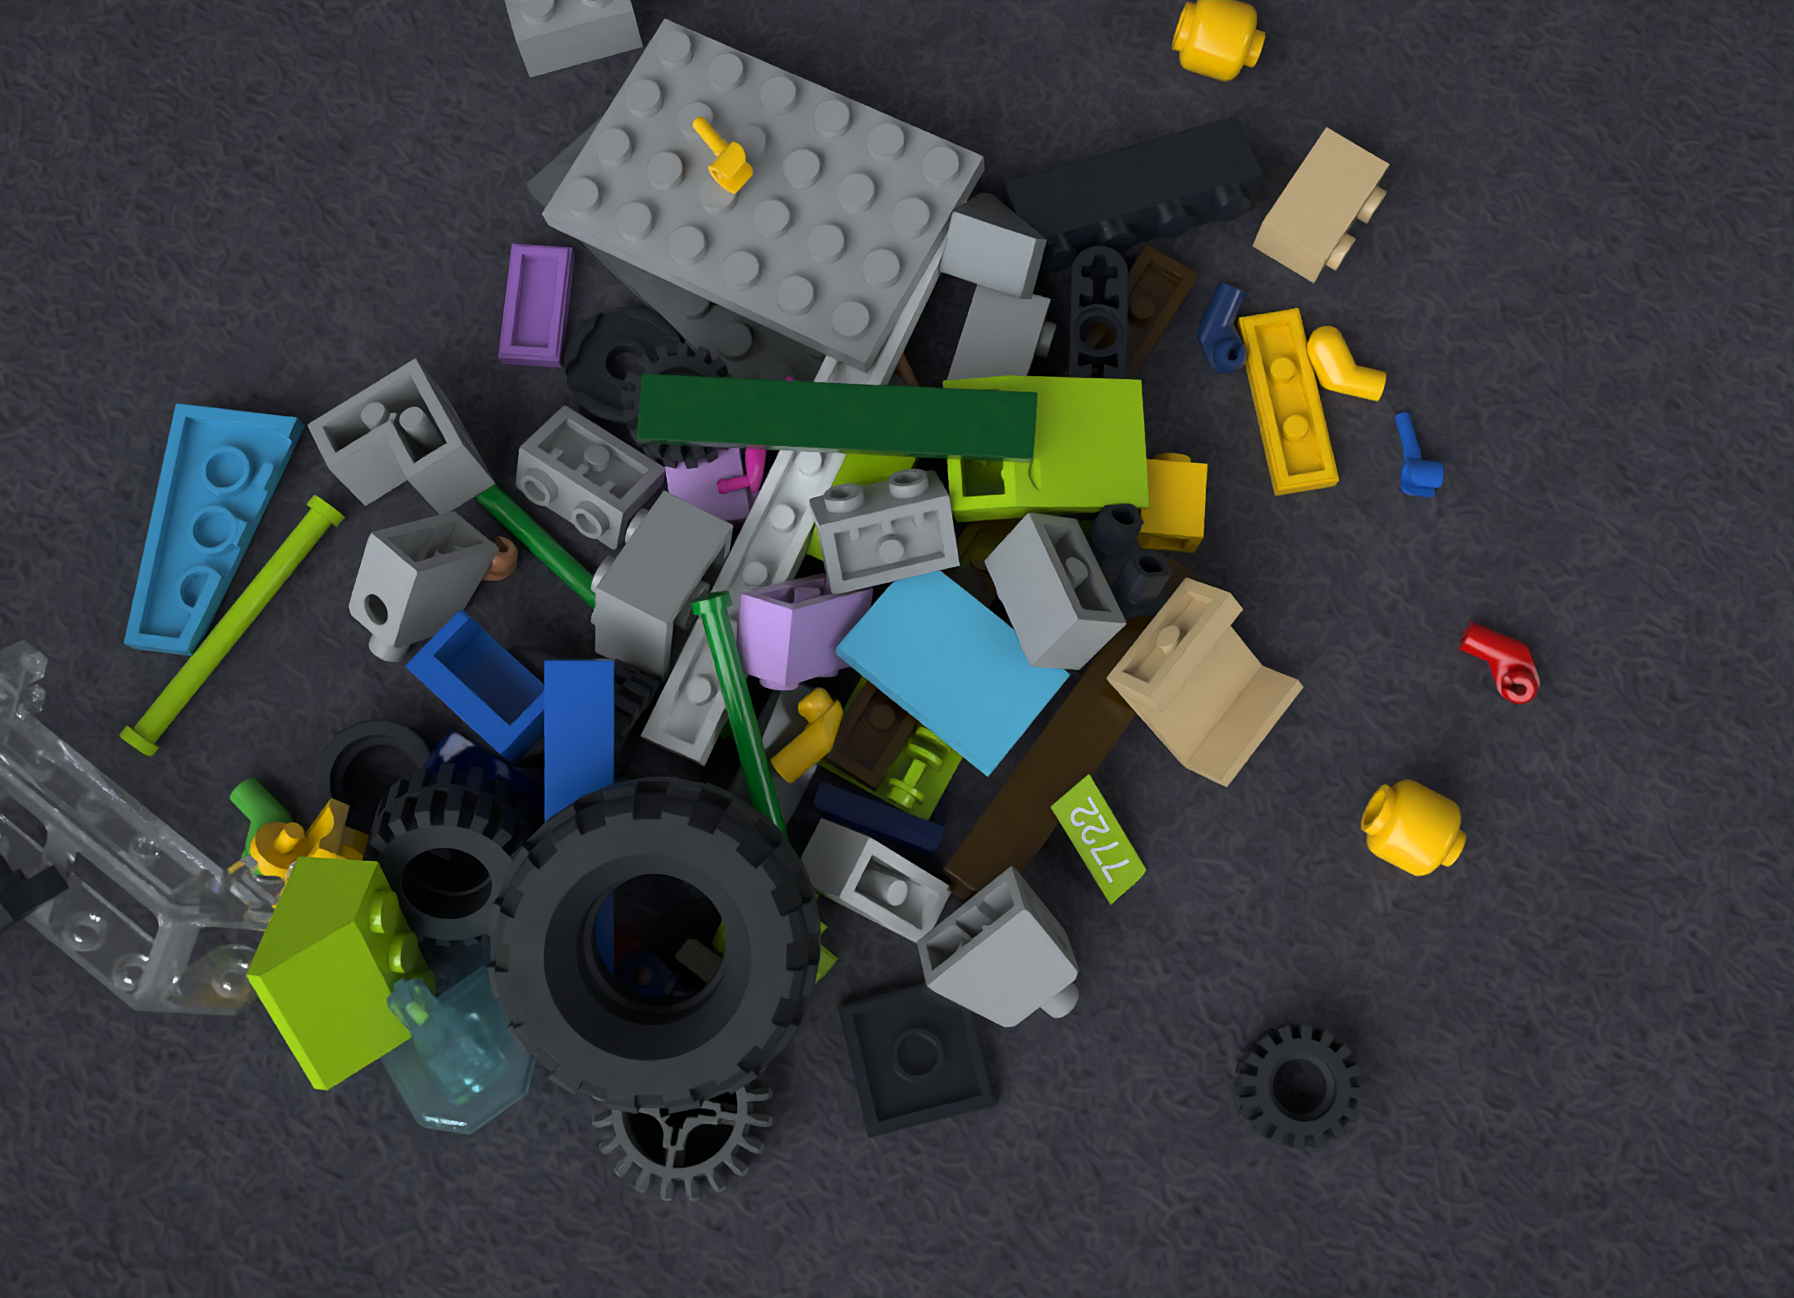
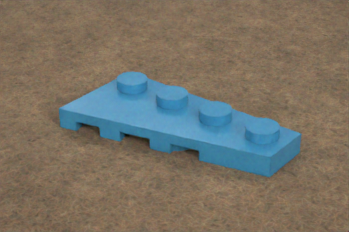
M176 403L126 630L125 645L138 650L192 656L202 644L305 428V425L299 418Z

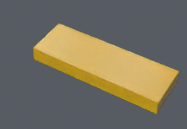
M1299 308L1240 317L1236 326L1241 340L1247 348L1248 356L1245 366L1275 496L1335 486L1339 482V477L1313 366L1307 354V340Z

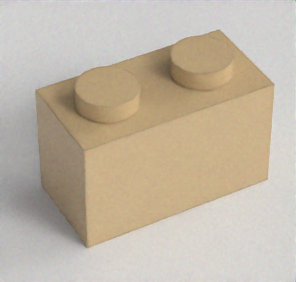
M1326 127L1262 222L1252 246L1313 283L1326 265L1336 271L1356 241V238L1347 234L1356 219L1367 224L1387 194V191L1378 185L1390 164Z

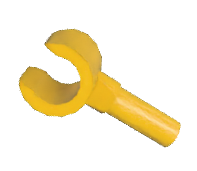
M697 117L693 122V128L717 156L708 166L709 173L726 191L732 194L737 193L754 173L752 166L746 162L744 149L736 142L729 144L726 140H723L705 117Z

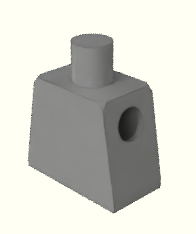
M455 511L371 532L348 606L351 615L373 633L368 644L371 652L385 661L399 662L405 658L412 643L435 636L459 610H464L499 548Z
M1012 866L917 941L926 985L934 992L1003 1027L1016 1026L1039 1007L1054 1018L1063 1017L1074 1008L1078 1000L1079 990L1073 981L1077 978L1079 968L1069 938L1060 923L1020 873Z

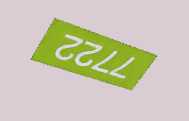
M1090 774L1051 806L1057 819L1111 905L1143 876L1146 868Z

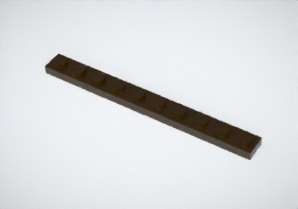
M1147 244L1128 272L1126 379L1136 380L1199 277L1197 272ZM1096 323L1083 344L1092 350H1104L1115 342L1114 334L1108 326ZM1092 368L1091 378H1101L1103 368ZM1067 369L1062 377H1067ZM1023 518L968 522L956 541L960 566L940 571L991 610L998 599V595L984 561ZM867 680L842 719L832 749L822 760L876 793L920 722Z

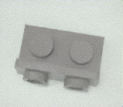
M564 405L519 447L515 484L533 503L546 506L574 524L585 536L597 539L611 549H616L624 541L628 520L663 485L666 470L657 462Z
M921 469L901 470L892 474L886 481L865 486L852 483L840 484L826 490L824 495L809 499L811 514L817 526L827 582L832 596L960 566L949 494L935 471H924Z

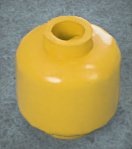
M1197 0L1196 3L1187 1L1180 15L1171 48L1179 51L1180 64L1187 71L1223 82H1229L1240 73L1243 65L1252 68L1255 66L1263 47L1265 32L1256 29L1257 12L1248 3L1239 0Z
M1411 779L1401 780L1392 787L1387 784L1382 785L1370 799L1361 820V829L1367 833L1368 849L1377 857L1414 876L1430 874L1441 864L1446 867L1451 866L1459 857L1466 841V833L1460 830L1461 812L1459 806L1449 798Z

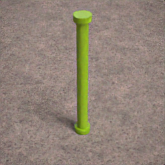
M315 494L306 504L311 508L138 723L134 727L127 724L119 736L143 754L153 757L160 748L156 741L331 524L336 527L340 525L345 518L341 513Z

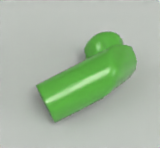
M255 777L244 780L233 790L230 800L251 821L245 844L246 849L242 854V863L249 872L264 876L258 870V865L254 862L250 853L252 838L258 829L267 823L282 822L288 824L294 821L290 812Z

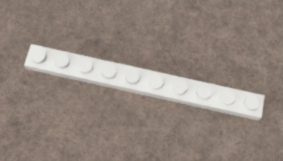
M947 234L868 373L866 374L826 355L814 382L869 385L888 384L941 274L939 268ZM779 451L711 591L712 593L728 590L730 593L732 605L727 607L735 641L737 638L740 593L794 580L806 555L816 526L811 514L809 499L824 495L825 491L831 488L847 454ZM699 615L641 737L649 743L701 766H705L728 718L702 618Z

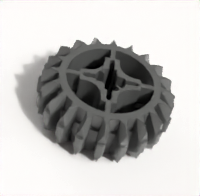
M767 1066L760 1071L759 1075L767 1070ZM751 1082L736 1091L737 1105L714 1098L706 1100L700 1108L715 1110L716 1114L705 1112L688 1117L684 1122L683 1128H680V1125L672 1120L676 1114L669 1115L668 1108H640L639 1112L654 1116L663 1128L664 1140L662 1147L666 1148L664 1159L652 1153L640 1140L634 1128L630 1112L612 1109V1113H601L593 1116L592 1125L593 1127L602 1128L613 1124L616 1136L601 1142L599 1149L602 1154H607L622 1146L627 1155L614 1168V1172L619 1177L629 1173L636 1164L643 1169L636 1180L635 1189L641 1193L648 1191L653 1185L656 1176L663 1178L660 1189L661 1199L671 1201L677 1193L679 1180H685L686 1194L689 1200L696 1201L702 1197L703 1193L701 1177L707 1176L711 1187L717 1193H720L728 1188L727 1177L722 1166L727 1164L735 1174L741 1177L750 1170L748 1162L738 1153L741 1147L757 1154L764 1151L766 1143L749 1132L752 1125L758 1127H770L773 1125V1115L766 1112H754V1101H765L773 1098L774 1089L764 1086L753 1090ZM593 1096V1098L596 1099V1100H598V1101H605V1100H602V1099H600V1098H597V1097ZM701 1124H726L734 1126L726 1144L713 1157L699 1163L684 1164L686 1151L690 1147L693 1133Z

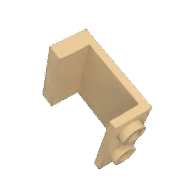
M1186 577L1106 679L1182 765L1227 787L1297 697L1303 686L1298 679L1262 666L1230 626L1243 610L1231 593Z

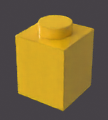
M1162 453L1155 455L1153 459H1147L1150 509H1137L1144 521L1141 530L1136 536L1142 549L1189 553L1196 551L1204 536L1208 464L1191 463L1190 457L1178 453Z

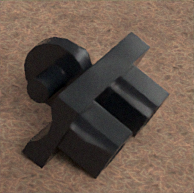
M1132 504L1105 505L1095 520L1078 521L1125 621L1139 616H1152L1154 618L1169 599L1164 585L1172 571L1162 554L1155 552L1153 549L1142 550L1136 536L1141 530L1144 521L1136 507Z

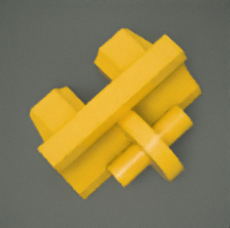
M331 798L305 834L303 828L294 822L288 824L270 822L261 826L250 842V853L254 862L258 865V870L265 876L281 877L285 888L299 856L362 860L369 835L345 826L350 805ZM283 890L272 903L269 916L273 915Z

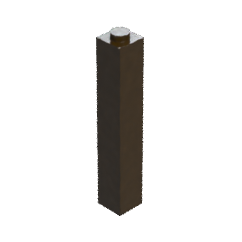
M1169 556L1166 562L1172 574L1166 581L1164 589L1169 598L1186 577L1214 587ZM1139 616L1127 620V624L1104 645L944 867L943 874L952 880L946 890L961 903H966L1011 866L1020 875L1023 874L1059 823L1051 806L1088 774L1092 777L1137 714L1106 678L1153 620L1152 616Z

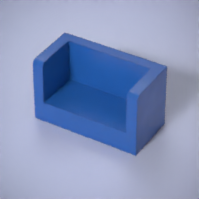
M463 609L459 610L405 665L411 673L514 766L544 735V684L483 630Z

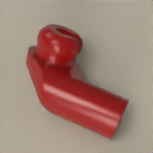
M1473 621L1469 622L1458 649L1488 662L1497 689L1506 700L1518 705L1532 701L1538 692L1540 680L1527 645Z

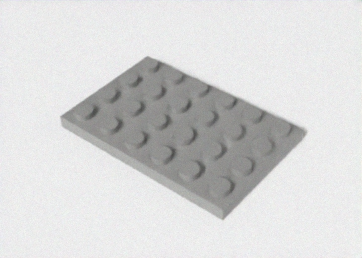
M664 19L542 212V215L549 226L867 374L948 233L953 211L967 201L985 170L984 156ZM699 116L705 117L723 140H726L729 144L731 142L740 144L745 151L746 162L753 168V176L735 194L722 188L708 171V166L717 156L693 128V122Z

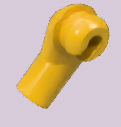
M1322 326L1314 330L1306 347L1308 358L1312 363L1314 373L1321 386L1329 391L1378 402L1384 390L1386 372L1356 365L1342 333L1337 328Z
M814 688L798 702L797 709L799 714L809 723L801 734L770 759L776 771L789 784L796 781L826 756L833 747L843 717V710L839 700L833 701L828 692L823 688Z

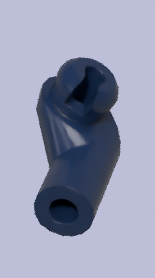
M1219 282L1197 328L1196 335L1208 364L1218 373L1231 374L1245 364L1248 356L1247 348L1234 325V321L1247 294L1238 288Z

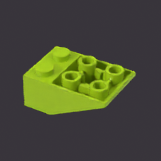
M1006 375L943 381V388L1037 392L1038 394L1034 463L947 459L950 506L952 515L957 522L1024 518L1028 512L1051 516L1100 512L1105 505L1132 504L1136 509H1150L1141 380Z

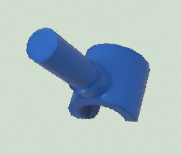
M1409 412L1400 413L1395 416V421L1403 447L1404 458L1401 469V489L1408 495L1433 498L1435 496V488L1441 487L1443 483V462L1421 459V448L1418 445L1411 415Z

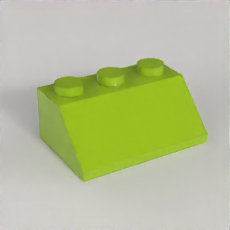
M298 857L246 976L314 1089L329 1090L414 1037L422 1012L427 1011L433 1003L436 979L433 971L429 970L418 947L417 937L414 932H411L399 907L397 894L391 890L379 862Z

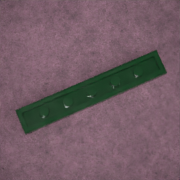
M642 374L636 439L641 443L1034 463L1038 394L1037 392Z

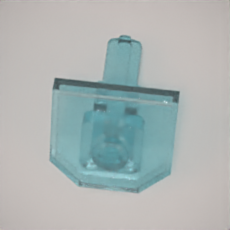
M485 965L438 997L419 978L410 981L402 978L393 984L394 991L386 998L387 1007L408 1029L412 1038L386 1053L380 1059L419 1125L427 1129L471 1135L527 1095L536 1057L532 1053L524 1055L506 1029L510 1022L500 999H493L488 970Z

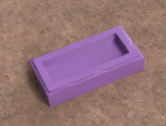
M512 244L498 358L502 364L562 368L575 253L572 247Z

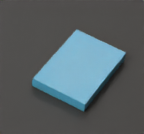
M940 570L893 581L840 642L835 651L837 656L987 777L1071 675L1064 669L1031 667L1021 649L1015 630Z

